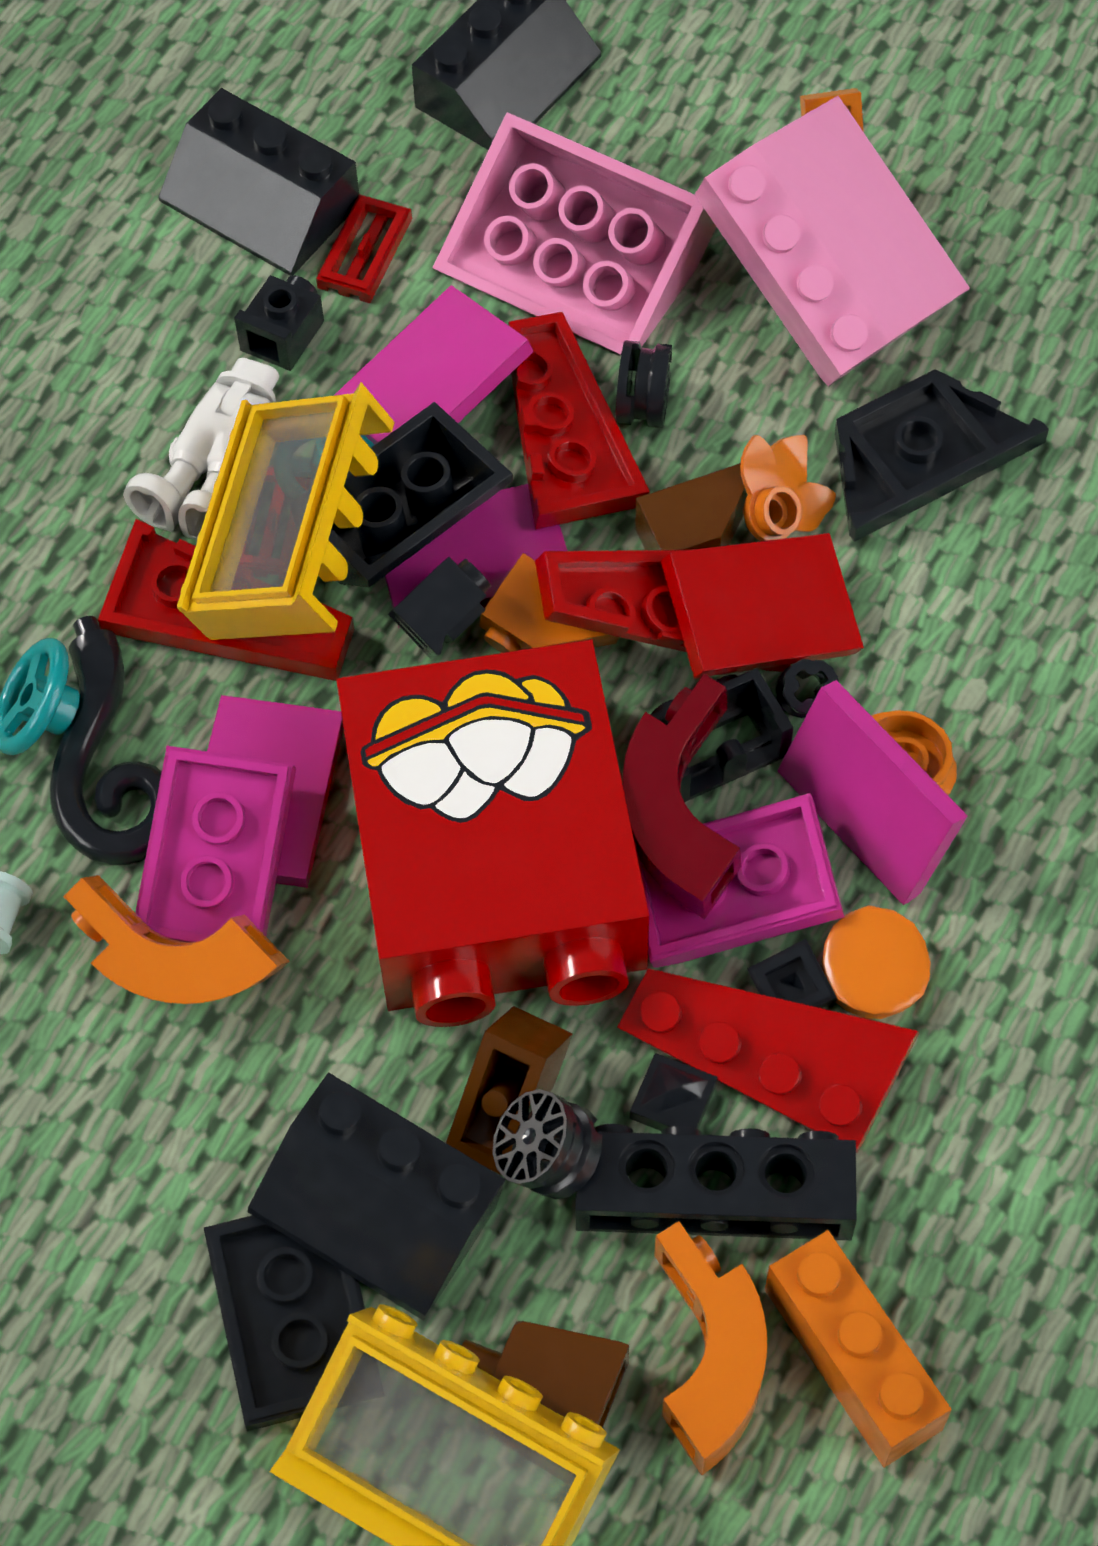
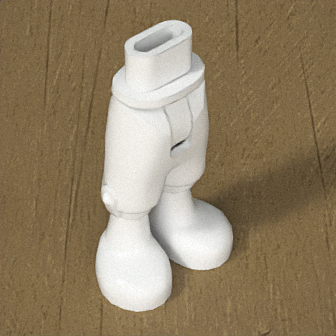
M239 358L231 371L222 372L194 409L179 437H176L171 443L169 462L172 467L164 478L151 473H139L127 483L123 496L132 512L147 524L169 532H173L179 522L183 535L197 540L241 401L248 400L251 405L276 402L275 394L272 390L279 379L277 370L257 361ZM207 472V479L201 490L190 492L194 482Z

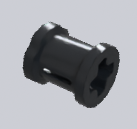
M802 659L784 669L777 678L775 686L776 699L782 709L789 715L805 718L814 702L812 698L802 702L797 700L794 693L800 685L795 678L796 675L802 679L812 675L817 678L820 684L814 690L815 696H817L821 687L836 680L839 682L834 669L822 660Z

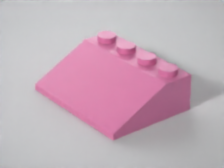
M839 96L744 150L706 176L694 194L827 386L839 380L970 289Z
M507 112L433 265V269L534 316L563 312L573 334L621 355L625 340L640 341L641 347L646 342L697 269L716 229V225L694 194Z

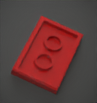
M830 533L671 552L661 560L694 679L701 678L703 674L715 676L749 671L756 668L763 669L790 665L802 659L815 661L856 654L864 648Z

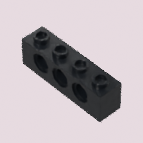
M603 1124L595 1127V1131L603 1135L602 1153L595 1172L586 1185L576 1192V1231L659 1234L680 1221L689 1235L814 1239L829 1230L835 1240H852L857 1221L856 1140H839L838 1135L827 1131H809L800 1134L798 1138L771 1137L764 1130L751 1128L735 1130L729 1136L702 1135L700 1130L687 1126L668 1127L662 1130L661 1133H634L632 1128L621 1124ZM639 1168H652L658 1171L664 1180L655 1187L642 1188L633 1184L628 1176ZM718 1170L727 1174L733 1181V1184L724 1190L715 1191L705 1188L697 1178L706 1171ZM775 1173H789L799 1180L802 1187L792 1193H782L773 1189L766 1179Z

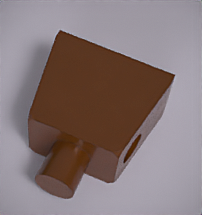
M517 1321L502 1353L468 1339L462 1344L463 1347L478 1356L480 1361L477 1367L500 1381H502L504 1376L520 1379L536 1388L543 1395L540 1404L563 1417L568 1412L580 1414L594 1421L602 1428L629 1364L628 1344L526 1321ZM478 1418L479 1427L482 1431L567 1484L572 1485L576 1477L574 1473Z

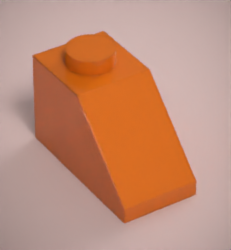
M524 553L485 607L486 610L481 614L479 627L487 631L484 635L486 642L501 653L593 639L595 648L616 644L620 638L546 621L535 560Z

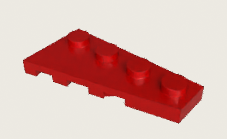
M563 312L509 321L508 326L527 338L533 350V353L511 373L535 530L635 509L636 498L649 494L650 490Z
M135 519L98 617L100 629L113 631L117 636L333 681L339 678L354 633L352 616L321 603L338 621L335 632L210 640L177 608L181 588L185 582L196 546L182 539L175 543L156 534L153 526ZM240 566L233 590L269 588L272 586L257 580L254 572Z
M687 550L544 551L535 560L544 618L546 621L686 652L661 560L671 552ZM791 664L763 668L761 670L782 672Z
M650 968L647 969L617 1028L669 1056L693 1068L717 1076V1081L813 1131L834 1133L839 1136V1140H856V1153H858L919 1035L917 1030Z

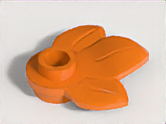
M753 435L744 448L740 466L742 481L748 494L744 503V519L750 533L759 541L784 539L794 531H814L833 507L836 493L832 489L818 483L807 482L808 440L805 435L789 436L780 439L771 447L764 438L759 435Z

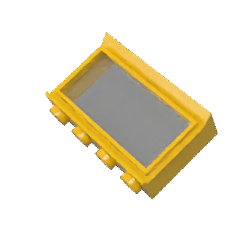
M360 382L356 391L352 394L251 405L248 400L241 401L177 604V608L210 640L335 632L338 621L313 595L317 577L319 576L324 582L343 581L347 577L348 564L346 559L328 540L333 522L338 528L343 529L359 527L363 521V511L360 504L344 487L347 474L350 471L357 477L374 475L377 472V456L360 435L392 432L395 423L362 382Z
M380 1304L377 1309L369 1307L350 1314L347 1319L348 1324L286 1449L269 1472L392 1546H572L620 1451L619 1448L604 1440L607 1432L600 1425L580 1414L568 1412L563 1417L540 1404L543 1395L536 1388L520 1379L504 1376L502 1381L481 1370L477 1367L480 1359L467 1348L448 1340H441L438 1345L415 1332L418 1325L417 1322L406 1313L394 1307Z

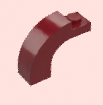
M703 674L693 690L684 687L676 695L665 716V720L669 722L668 725L647 712L644 713L628 745L624 761L622 784L635 848L639 858L661 888L703 919L707 917L741 868L740 847L701 823L690 812L680 793L681 782L688 764L727 710L726 687L706 674Z

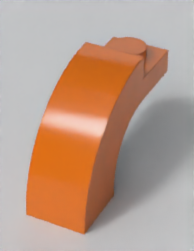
M99 875L81 878L63 896L76 909L71 914L75 924L94 941L100 942L104 939L109 944L91 964L115 984L148 999L177 1004H195L219 1000L264 982L290 962L245 914L230 918L218 931L202 941L183 942L164 937L151 929Z
M680 1221L656 1235L654 1256L697 1318L704 1337L705 1352L698 1368L690 1379L677 1390L663 1398L662 1417L700 1474L703 1475L730 1452L741 1438L752 1418L758 1402L765 1371L767 1329L759 1294L744 1265L740 1264L718 1278L716 1274L721 1271V1267L709 1244L700 1235L691 1239Z

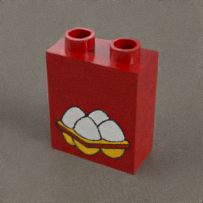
M593 639L336 678L388 1011L414 1007L416 1019L424 1025L432 1027L460 1026L475 1022L489 1015L496 1006L494 994L548 986L549 997L555 1003L567 1006L590 1005L611 999L623 992L629 983L627 973L647 970L650 915Z

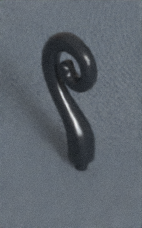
M84 616L74 622L73 627L77 638L69 645V654L79 685V705L71 724L65 730L54 760L49 787L50 804L59 830L76 850L91 860L110 865H131L146 858L162 771L154 765L140 761L123 762L113 766L104 773L96 785L94 799L97 810L108 818L115 817L120 813L122 797L130 790L146 792L150 799V811L139 825L128 830L112 831L99 826L90 816L83 796L85 775L93 754L121 703L124 689V664L115 633L107 629H100L96 617Z

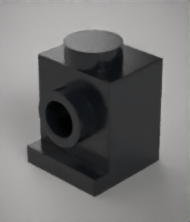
M270 275L246 311L239 310L234 317L240 351L291 371L324 322L321 295L317 293L316 288L308 280L300 276L292 275L284 281Z

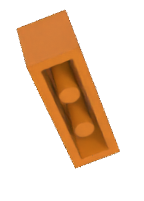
M829 1230L769 1265L765 1285L766 1293L884 1468L943 1431L951 1413V1407Z

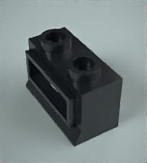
M447 557L388 615L431 659L441 654L444 642L447 644L454 641L486 610L480 602L487 596L485 592L491 587V584L467 559H464L457 565L450 557Z
M758 668L740 676L730 674L716 680L726 687L727 710L713 730L748 715L760 736L742 744L737 739H730L717 748L715 756L689 768L687 767L680 789L684 802L783 759L790 748L794 727ZM674 699L662 703L650 715L668 725L669 722L665 720V716Z

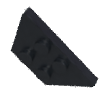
M936 369L837 418L835 440L849 536L855 542L1044 444L1049 428L1035 418L1028 425L1000 411L1001 401L981 391L968 390L959 380Z

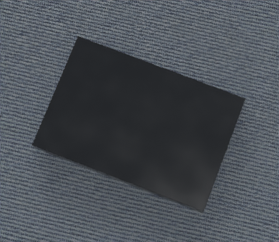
M253 1215L204 1227L247 1432L301 1418L348 1324L347 1319L349 1315L365 1309L359 1281ZM364 1352L337 1408L386 1396L377 1359Z

